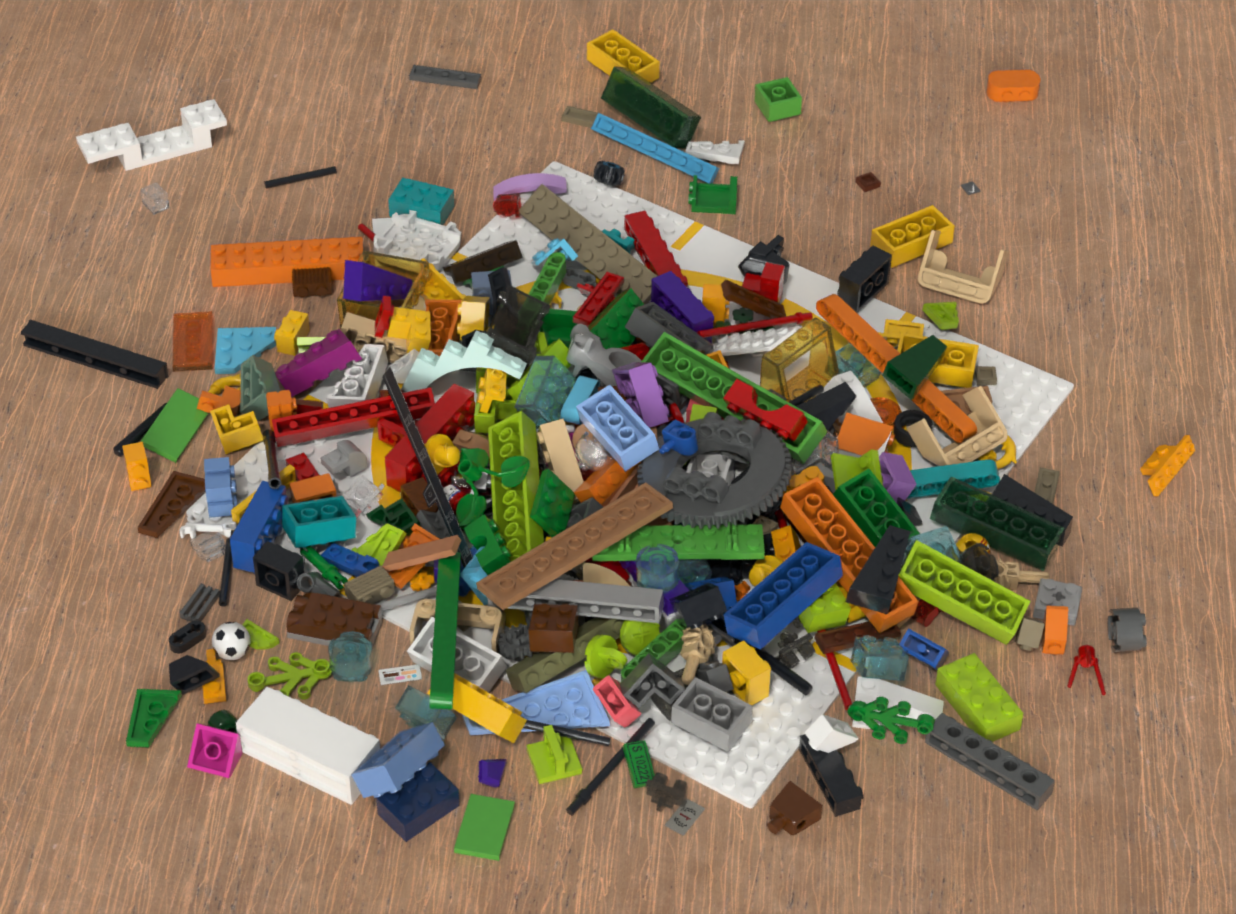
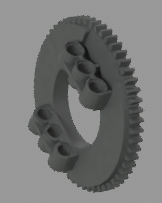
M708 412L703 419L685 423L696 431L699 447L696 453L685 456L672 449L664 454L657 450L643 459L641 464L638 465L639 470H637L638 487L646 482L672 501L673 509L661 515L662 519L667 517L668 522L675 520L676 525L682 522L683 526L690 523L691 528L699 524V529H702L704 525H707L708 529H711L712 525L720 528V525L724 524L725 527H728L729 522L737 525V520L744 523L745 517L753 519L752 514L759 516L760 510L766 512L767 506L773 507V502L779 501L778 497L783 496V491H787L786 486L790 484L792 461L789 449L786 448V443H783L782 438H778V434H773L772 429L760 428V423L750 419L739 421L734 416H726L722 420L717 413ZM663 436L657 440L659 449L664 445ZM719 450L737 453L750 463V468L746 475L730 486L721 476L712 475L711 477H706L699 471L687 473L682 469V466L691 458L705 452Z

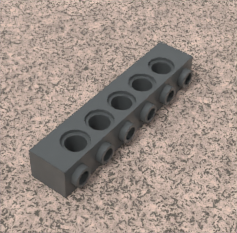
M941 713L935 719L933 730L926 734V744L1037 811L1052 795L1055 780L1049 775L1040 772L1029 763L1020 760L1009 751H1005L992 741L985 739L972 729L960 724L952 717Z

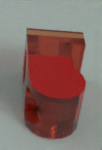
M920 599L911 618L927 627L940 612L944 613V611Z

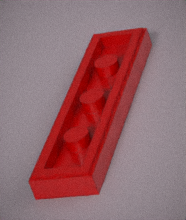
M606 272L573 316V322L588 327L605 309L622 286L624 277Z

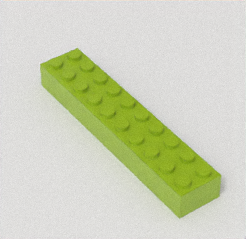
M522 411L488 427L490 470L501 473L502 463L513 456H524L530 460V466L524 480L515 487L508 488L502 484V477L491 475L493 519L500 528L498 532L501 533L506 541L504 545L507 546L512 554L510 557L511 562L544 543L543 528L530 517L540 481L536 424Z

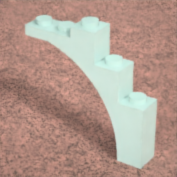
M476 330L467 348L459 342L450 339L440 356L430 350L421 348L401 390L405 393L425 389L444 374L459 369L475 367L502 370L520 380L527 363L518 357L504 352L500 348L492 346L494 339Z

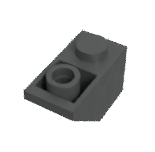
M710 660L698 664L695 674L696 678L724 692L734 689L726 664L718 663V661L710 662Z

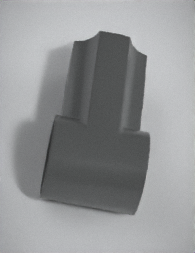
M318 572L303 573L297 579V586L302 592L340 597V591L326 582Z

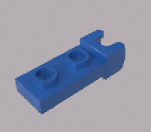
M334 542L321 554L330 564H334L338 569L356 577L380 566L376 558L369 555L363 556Z

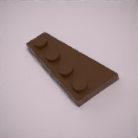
M173 471L137 527L138 533L158 538L206 492L205 479Z

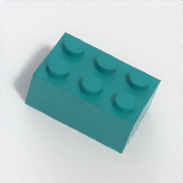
M402 177L388 199L389 217H392L396 212L398 215L409 214V210L417 211V218L444 225L455 207L454 189Z
M343 496L282 506V527L295 548H305L317 544L324 545L329 542L346 541L356 538V516Z

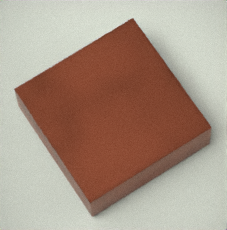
M872 172L858 176L855 179L857 185L864 192L879 188L881 182Z

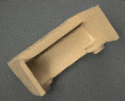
M931 230L918 275L920 285L977 303H987L990 301L1001 280L1009 251L1000 250L996 267L990 266L984 269L981 278L946 268L948 262L946 254L936 250L941 231Z
M981 385L962 395L972 411L967 416L977 426V434L961 443L953 442L942 449L925 418L906 428L925 459L938 466L972 462L1006 441L1008 436L1007 430Z
M422 599L416 604L409 630L410 646L421 632L423 621H429L431 617L435 618L436 600ZM458 602L457 625L494 629L491 644L492 650L498 653L499 634L504 633L506 624L505 611L493 606Z

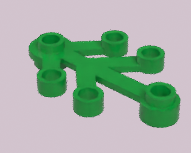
M881 696L867 704L863 701H854L848 708V715L852 719L863 721L873 730L872 736L875 739H884L886 735L885 727H887L894 734V741L899 744L907 742L908 732L902 730L896 724L915 727L921 734H929L935 724V719L928 714H920L917 719L902 717L910 713V703L900 701L897 705L888 708L889 700ZM873 719L879 720L884 726L877 724Z

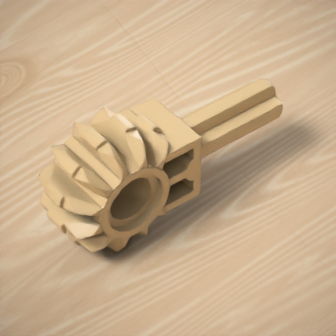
M993 557L990 561L985 560L978 572L1010 590H1017L1018 582L1040 583L1041 578L1049 579L1048 572L1019 571L1018 562H1003L1001 558L995 560Z
M706 624L694 629L688 627L683 630L681 639L684 644L682 645L680 655L686 660L682 675L684 685L689 686L693 681L698 664L707 662L709 656L715 653L714 648L717 645L714 639L716 637H713L712 629H708Z

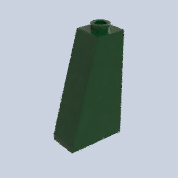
M931 335L889 360L882 376L912 400L941 362L947 346L934 335Z

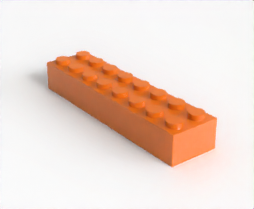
M363 237L211 245L210 270L212 286L292 283L293 269H312L316 267H330L331 280H344L345 260L364 262Z
M816 477L785 493L780 508L808 543L840 556L843 576L838 582L848 593L849 588L875 547L821 479ZM898 576L888 614L858 607L876 630L881 633L913 616L918 600Z

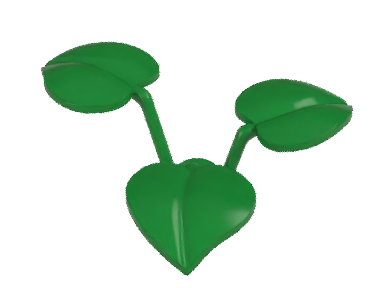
M461 448L458 471L471 486L474 495L467 494L458 502L456 516L459 526L469 525L485 512L486 498L478 496L479 493L473 484V481L481 478L482 472L502 477V484L512 488L524 480L530 466V460L524 456L510 457L502 463V472L497 473L486 469L489 456L485 450L480 448Z

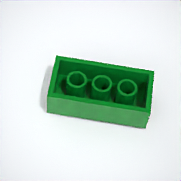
M630 288L617 295L588 326V329L591 333L600 337L605 349L629 346L637 337L633 336L625 326L634 309L645 304Z
M870 469L843 483L833 493V496L874 547L877 546L889 525L910 531L906 547L910 546L920 534Z

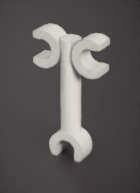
M190 515L187 517L186 525L182 526L179 531L181 538H184L186 534H190L191 539L196 537V531L223 533L224 536L231 537L237 525L236 522L232 521L223 525L204 524L203 516L193 520V516Z

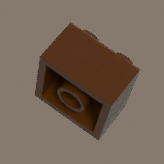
M534 604L529 626L530 651L574 653L579 628L578 605Z

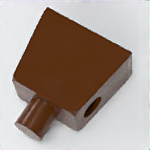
M789 781L770 805L769 818L771 821L767 823V827L773 834H777L783 829L790 835L795 836L821 820L823 805L792 781Z

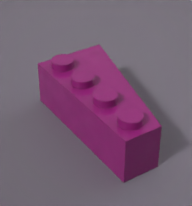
M340 329L329 332L326 338L320 342L313 343L310 349L304 353L297 354L288 364L281 365L275 372V375L284 390H289L291 397L312 387L314 385L313 381L324 380L330 377L329 374L333 370L339 369L341 371L347 368L346 363L352 360L358 362L362 358L351 341Z

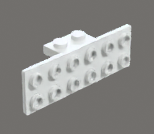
M785 326L777 330L771 328L767 331L761 329L753 333L747 331L743 334L737 332L729 336L724 334L716 339L717 342L713 344L714 347L709 353L718 350L721 351L723 356L750 353L752 358L777 355L782 351L779 344L797 332L795 327L787 328Z

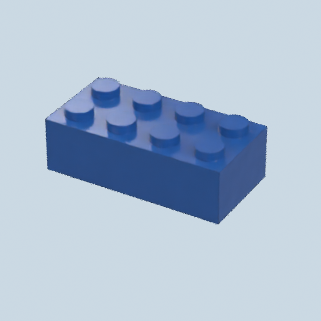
M262 481L230 538L233 568L255 573L253 556L267 541L275 543L276 537L281 535L282 506L287 505L289 501V496L286 494V486L281 485L278 489H272L267 481Z

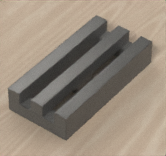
M201 583L180 611V618L190 622L202 621L219 598L220 590H212L210 586L206 588L205 584ZM208 595H210L206 603L203 605V602L206 600ZM201 608L198 614L194 617L195 613Z

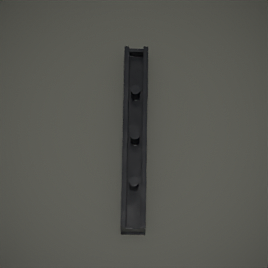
M31 319L21 331V335L25 336V341L23 342L25 347L156 389L169 377L166 362Z

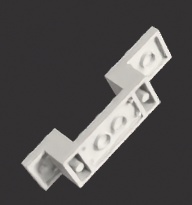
M215 99L180 108L182 126L137 138L129 123L77 136L76 140L88 164L118 156L124 169L127 171L212 147L210 130L226 126L227 120Z

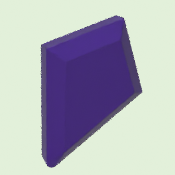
M507 759L480 760L479 782L494 788L499 787Z

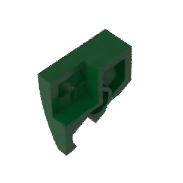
M402 498L386 508L380 505L366 514L369 520L382 526L388 523L405 531L407 535L412 534L411 528L414 523L421 527L419 521Z

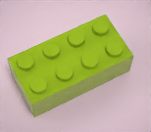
M975 653L938 668L935 686L966 725L975 733L994 742L1021 730L1024 713Z

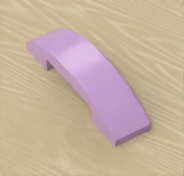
M545 173L515 176L493 187L494 202L511 200L513 193L536 191L541 184L554 194L566 193V178Z

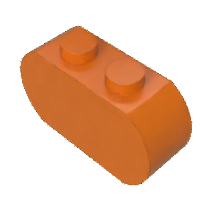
M1032 70L993 71L988 76L986 94L991 100L996 102L1033 101L1038 97L1041 78Z

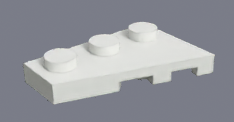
M745 140L738 141V144H729V141H722L720 144H713L711 141L688 142L685 153L711 162L719 161L726 162L727 164H739Z

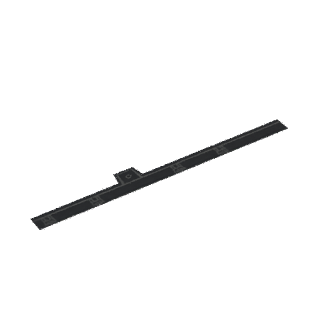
M389 367L382 378L428 484L422 494L428 508L436 502L450 536L458 535L461 539L457 552H461L460 560L465 568L470 560L473 559L396 378L391 367Z

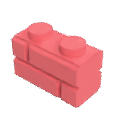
M610 675L593 687V691L599 697V700L613 720L624 728L628 727L642 714L635 704L623 696L620 682Z

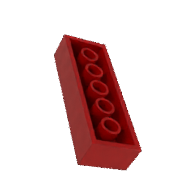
M453 384L415 424L424 444L435 434H444L453 442L460 429L467 430L474 425L476 404L474 392ZM407 434L385 456L387 486L400 492L401 485L419 479L423 474Z

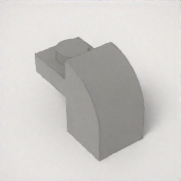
M349 440L337 442V449L320 458L321 464L332 475L344 470L351 477L367 468L366 455Z

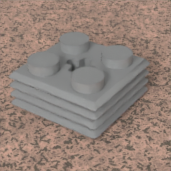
M1041 578L1033 617L1044 619L1046 605L1068 607V625L1074 626L1082 586Z

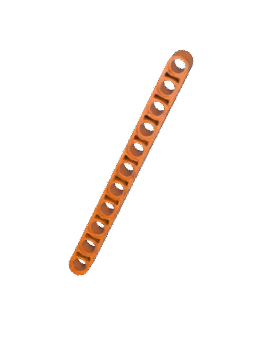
M832 294L817 301L816 309L818 313L880 372H884L889 360L900 355L888 341L838 295ZM930 380L925 382L915 398L911 400L955 442L961 443L977 434V426L974 421Z

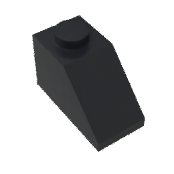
M189 655L169 663L170 684L176 690L181 691L182 695L220 677L219 673L207 662Z

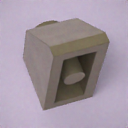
M1023 616L1015 641L1020 644L1019 648L1032 651V648L1038 649L1045 625L1041 620Z

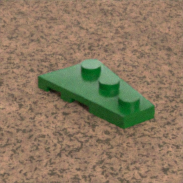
M137 689L126 738L128 747H150L181 699V691Z

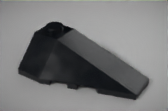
M844 382L796 407L821 420L826 430L831 431L834 427L833 423L839 416L845 413L857 396L849 385Z

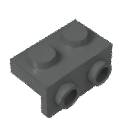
M439 509L436 513L425 510L418 512L416 516L423 529L439 539L447 538V535L450 536Z

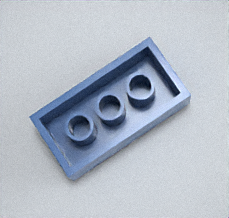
M433 722L406 729L396 734L351 775L363 798L370 796L377 798L388 791L395 793L402 789L404 782L415 777L414 773L426 767L428 760L438 756V751L445 745Z

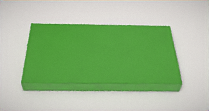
M177 388L141 442H143L145 448L176 463L210 413L197 409L199 398Z

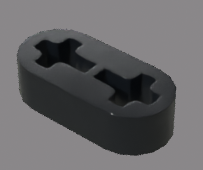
M192 621L170 635V650L177 654L183 653L201 642L206 637L204 623Z

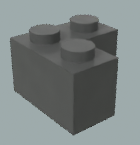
M650 653L620 683L623 696L638 708L654 692L671 705L685 690L681 677Z

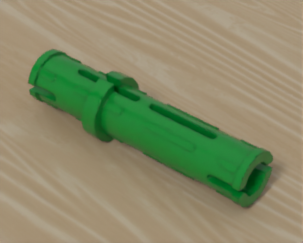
M312 546L305 547L308 552L301 548L300 554L322 573V577L325 580H330L339 590L344 588L339 582L341 581L344 584L348 580L338 572V568L334 564L326 561Z

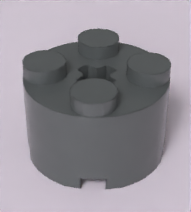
M1137 607L1109 610L1112 616H1108L1107 620L1109 640L1114 641L1115 645L1111 646L1113 652L1137 651L1147 646V638L1143 634V626L1146 625L1144 613H1140Z

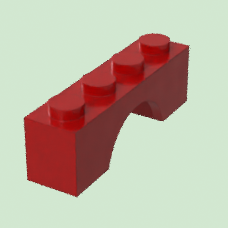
M738 379L735 380L723 398L729 411L734 414L740 413L746 420H754L760 423L761 427L768 430L772 429L779 437L785 440L789 438L795 441L808 422L803 412L787 404L773 411L760 409L757 407L758 395L754 388Z

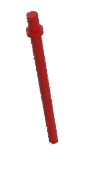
M797 312L791 316L697 331V334L706 338L790 323L801 324L803 321L812 320L813 315L811 312L803 314Z

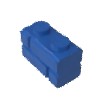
M909 628L898 646L905 653L936 670L943 666L950 653L947 649Z

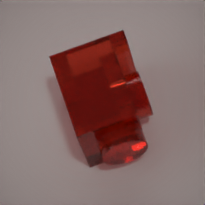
M520 193L498 194L493 202L494 212L504 217H509L515 214L516 218L520 217L519 209L522 207Z

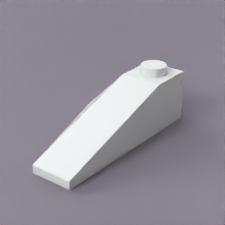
M851 370L834 376L825 385L824 391L820 393L822 394L846 382L857 397L845 413L838 417L839 422L843 423L847 412L883 423L863 385Z
M858 676L855 701H863L867 704L881 696L889 700L888 708L897 705L900 701H906L910 703L911 709L908 715L902 717L917 719L920 714H928L936 719L943 713L944 701L881 679ZM853 719L852 727L871 729L863 721ZM873 719L877 724L884 726L879 720Z

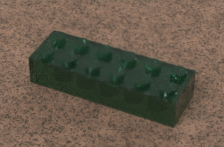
M627 67L613 68L601 96L602 100L674 148H687L688 142H691L701 119L700 115Z
M950 477L934 502L930 516L931 520L964 535L970 533L979 534L988 541L990 547L1042 571L1045 570L1060 544L1065 529L1060 525L954 477Z

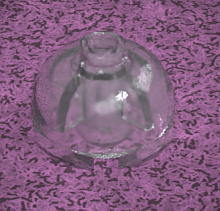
M584 432L575 447V454L579 459L577 464L585 471L588 469L601 471L613 463L615 459L609 455V452L594 436L590 438L588 437L589 432Z

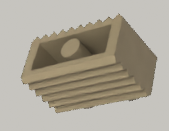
M382 565L344 583L345 595L348 599L371 604L387 599L395 593L394 580L382 568Z

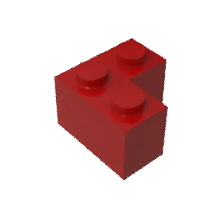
M766 262L761 276L746 273L742 287L780 303L783 295L785 266Z

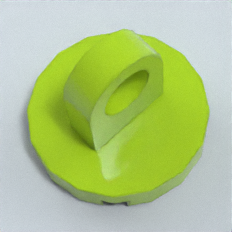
M625 620L620 629L619 638L621 645L627 652L634 655L639 654L660 634L659 623Z
M608 635L594 636L585 649L587 661H584L587 672L592 677L605 678L614 669H623L628 661L627 657L618 651L616 641Z

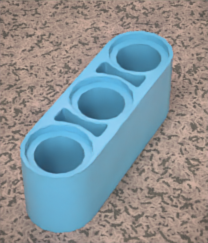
M580 375L562 407L560 419L581 425L582 422L576 406L598 392L600 381Z

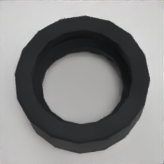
M918 410L901 412L894 421L893 433L896 440L905 446L917 447L909 432L904 430L902 426L914 424L925 418L932 431L933 424L931 418Z

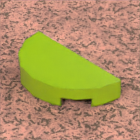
M246 619L242 624L250 635V647L266 650L280 643L278 637L250 620Z

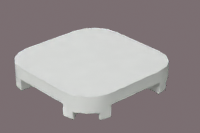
M409 210V214L398 215L397 212L392 215V222L381 235L375 234L373 252L378 259L421 273L422 258L432 263L435 269L439 271L447 264L461 245V232L456 228L455 223L450 221L447 226L420 219L416 217L417 211Z

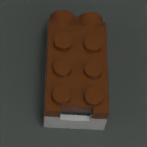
M307 593L303 596L297 595L293 610L289 612L287 618V638L370 654L382 625L381 605L320 593Z

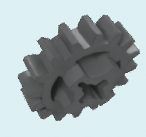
M521 623L519 627L512 625L511 629H504V633L499 634L498 639L500 653H504L505 657L512 655V659L516 657L524 659V656L531 658L533 653L539 654L540 652L530 651V624L523 625Z

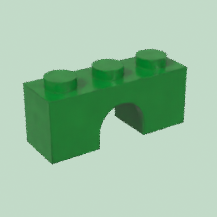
M484 514L464 528L469 541L477 550L485 546L475 555L481 568L487 575L492 574L511 562L510 557L512 554L507 546L504 545L506 541L501 533L498 532L500 528L494 519L489 520Z

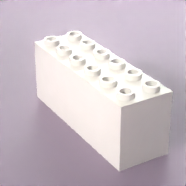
M269 687L262 691L236 722L243 753L350 805L361 794L351 774L380 749V741L374 735L366 734L353 725H347L334 716H328L317 708L309 707L298 699L290 698L281 691Z

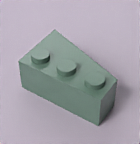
M252 355L241 364L240 412L246 414L254 411L256 419L260 421L268 415L266 394L275 391L278 393L281 390L272 363Z

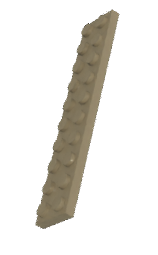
M541 184L518 210L520 215L551 240L564 238L578 255L576 260L600 280L606 272L624 277V283L616 292L617 294L632 288L644 304L650 302L652 278L657 277V275L546 186Z

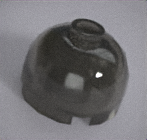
M976 543L966 548L960 554L959 563L994 582L996 581L994 578L998 577L999 574L998 564L995 556H990L986 551L989 549L986 545Z

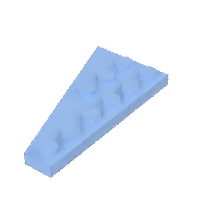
M587 670L536 687L527 693L522 692L502 699L507 704L522 711L521 717L527 720L568 729L610 726V721L602 703L593 691L594 686ZM462 714L469 735L495 734ZM526 728L521 730V732L535 731Z

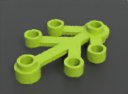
M299 652L290 654V664L274 656L268 659L269 670H281L285 673L265 677L261 672H253L247 678L248 687L254 692H260L267 685L287 682L279 691L289 697V694L303 678L310 677L304 685L299 686L297 689L298 697L306 700L311 697V689L320 679H326L331 676L333 671L332 665L325 659L312 661L303 657ZM302 665V666L306 667L307 669H302V670H300V669H298V668H296V667H299V666Z

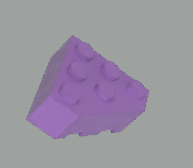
M633 362L612 369L619 392L625 397L627 396L628 400H626V403L649 428L669 421L667 417L669 416V410L662 400L663 390L656 380L657 370L651 362Z

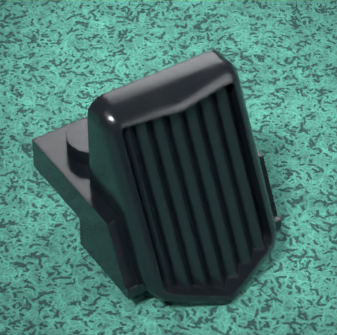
M778 234L767 245L760 241L749 251L748 256L738 265L742 275L745 277L746 273L761 276L766 262L785 266L784 285L787 282L790 266L789 262L781 257L784 250V238Z

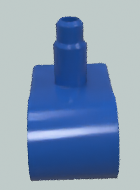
M675 419L662 430L664 445L659 449L661 454L671 449L685 456L692 455L698 451L696 431L693 427Z

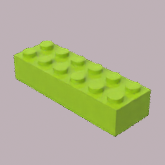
M918 540L910 548L899 572V578L913 595L1006 645L1014 637L1031 602Z

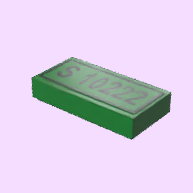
M646 741L625 743L622 747L633 788L655 785L656 778Z

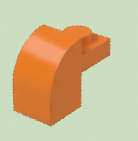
M225 386L222 397L202 390L197 409L210 413L211 410L229 404L235 418L240 408L241 390Z

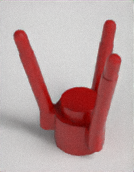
M1083 645L1078 649V656L1074 657V664L1067 687H1072L1078 664L1084 668L1094 666L1101 694L1105 695V687L1098 666V658L1095 657V649L1090 645Z

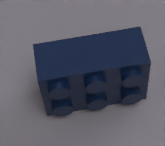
M431 762L427 763V766L423 769L414 773L415 777L404 782L402 789L395 793L388 791L376 798L377 814L405 842L459 807V789Z

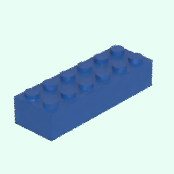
M806 542L723 615L727 635L741 641L744 640L747 644L761 650L843 576L840 556Z

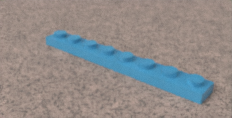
M598 113L592 125V130L689 175H697L698 179L709 184H713L719 168L600 113Z

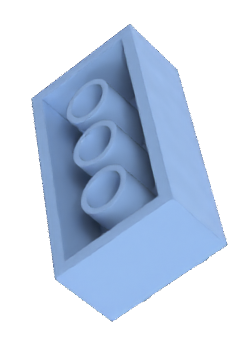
M608 385L576 406L581 422L624 471H627L659 450L655 434L611 385Z

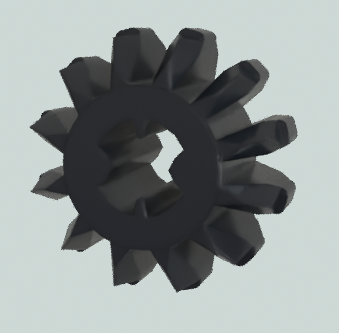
M599 161L594 168L593 176L598 182L609 186L621 185L624 179L625 171L623 167L615 163Z

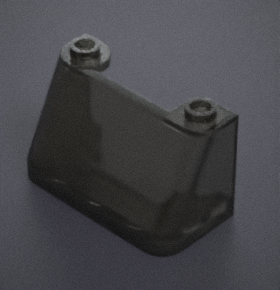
M508 285L505 292L501 290L496 301L499 304L492 325L488 327L485 334L494 339L492 346L500 348L504 352L526 362L525 371L536 354L537 348L534 345L537 335L544 323L542 320L548 314L551 305Z

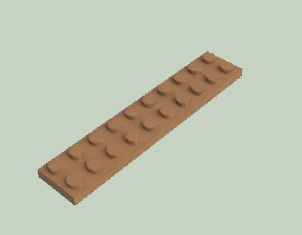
M645 482L476 582L477 589L504 610L673 509V503Z

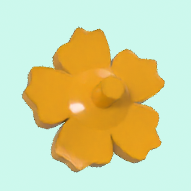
M422 570L410 580V588L414 591L431 588V585L435 583L434 577L431 575L427 576V571Z

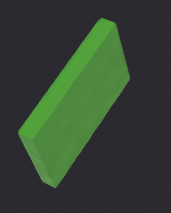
M470 794L454 846V853L499 861L514 812L515 801Z

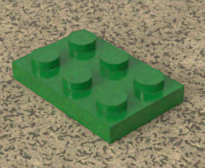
M549 468L542 471L530 517L551 537H554L566 530L575 494Z

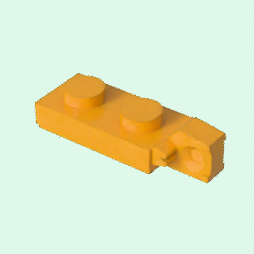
M207 649V661L204 662L213 667L220 677L203 685L204 704L225 702L226 689L222 660H216L214 649Z

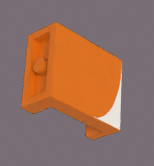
M846 412L834 448L858 455H864L871 449L877 450L879 456L882 452L889 453L887 448L893 445L895 435L892 434L893 426Z

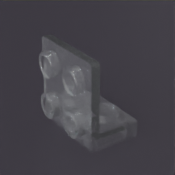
M827 431L804 464L792 458L793 475L800 474L804 469L815 466L820 462L824 467H828L833 471L831 454H839L838 439Z

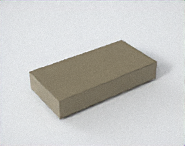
M567 106L561 116V121L592 128L598 113Z

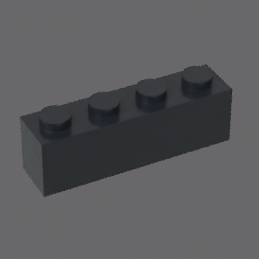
M806 734L800 735L799 751L835 817L859 810L861 808L863 792L861 787L855 784L852 771L845 766L842 753H838L837 750L830 753L821 750L816 751L808 743L809 739Z

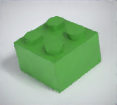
M788 77L755 84L754 102L768 122L801 114L802 96Z

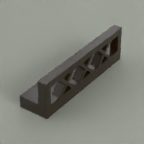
M513 240L444 266L443 270L444 273L450 272L454 284H458L470 279L471 272L490 271L521 259L523 256L517 240Z

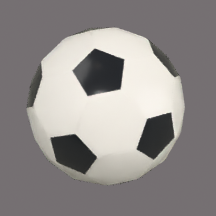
M237 622L223 623L217 627L212 636V647L215 653L225 660L240 659L247 653L251 644L247 629Z

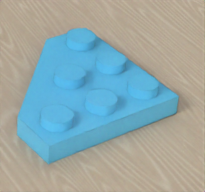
M276 327L218 328L215 374H235L241 370V364L252 355L260 357L263 351L275 347L274 334Z

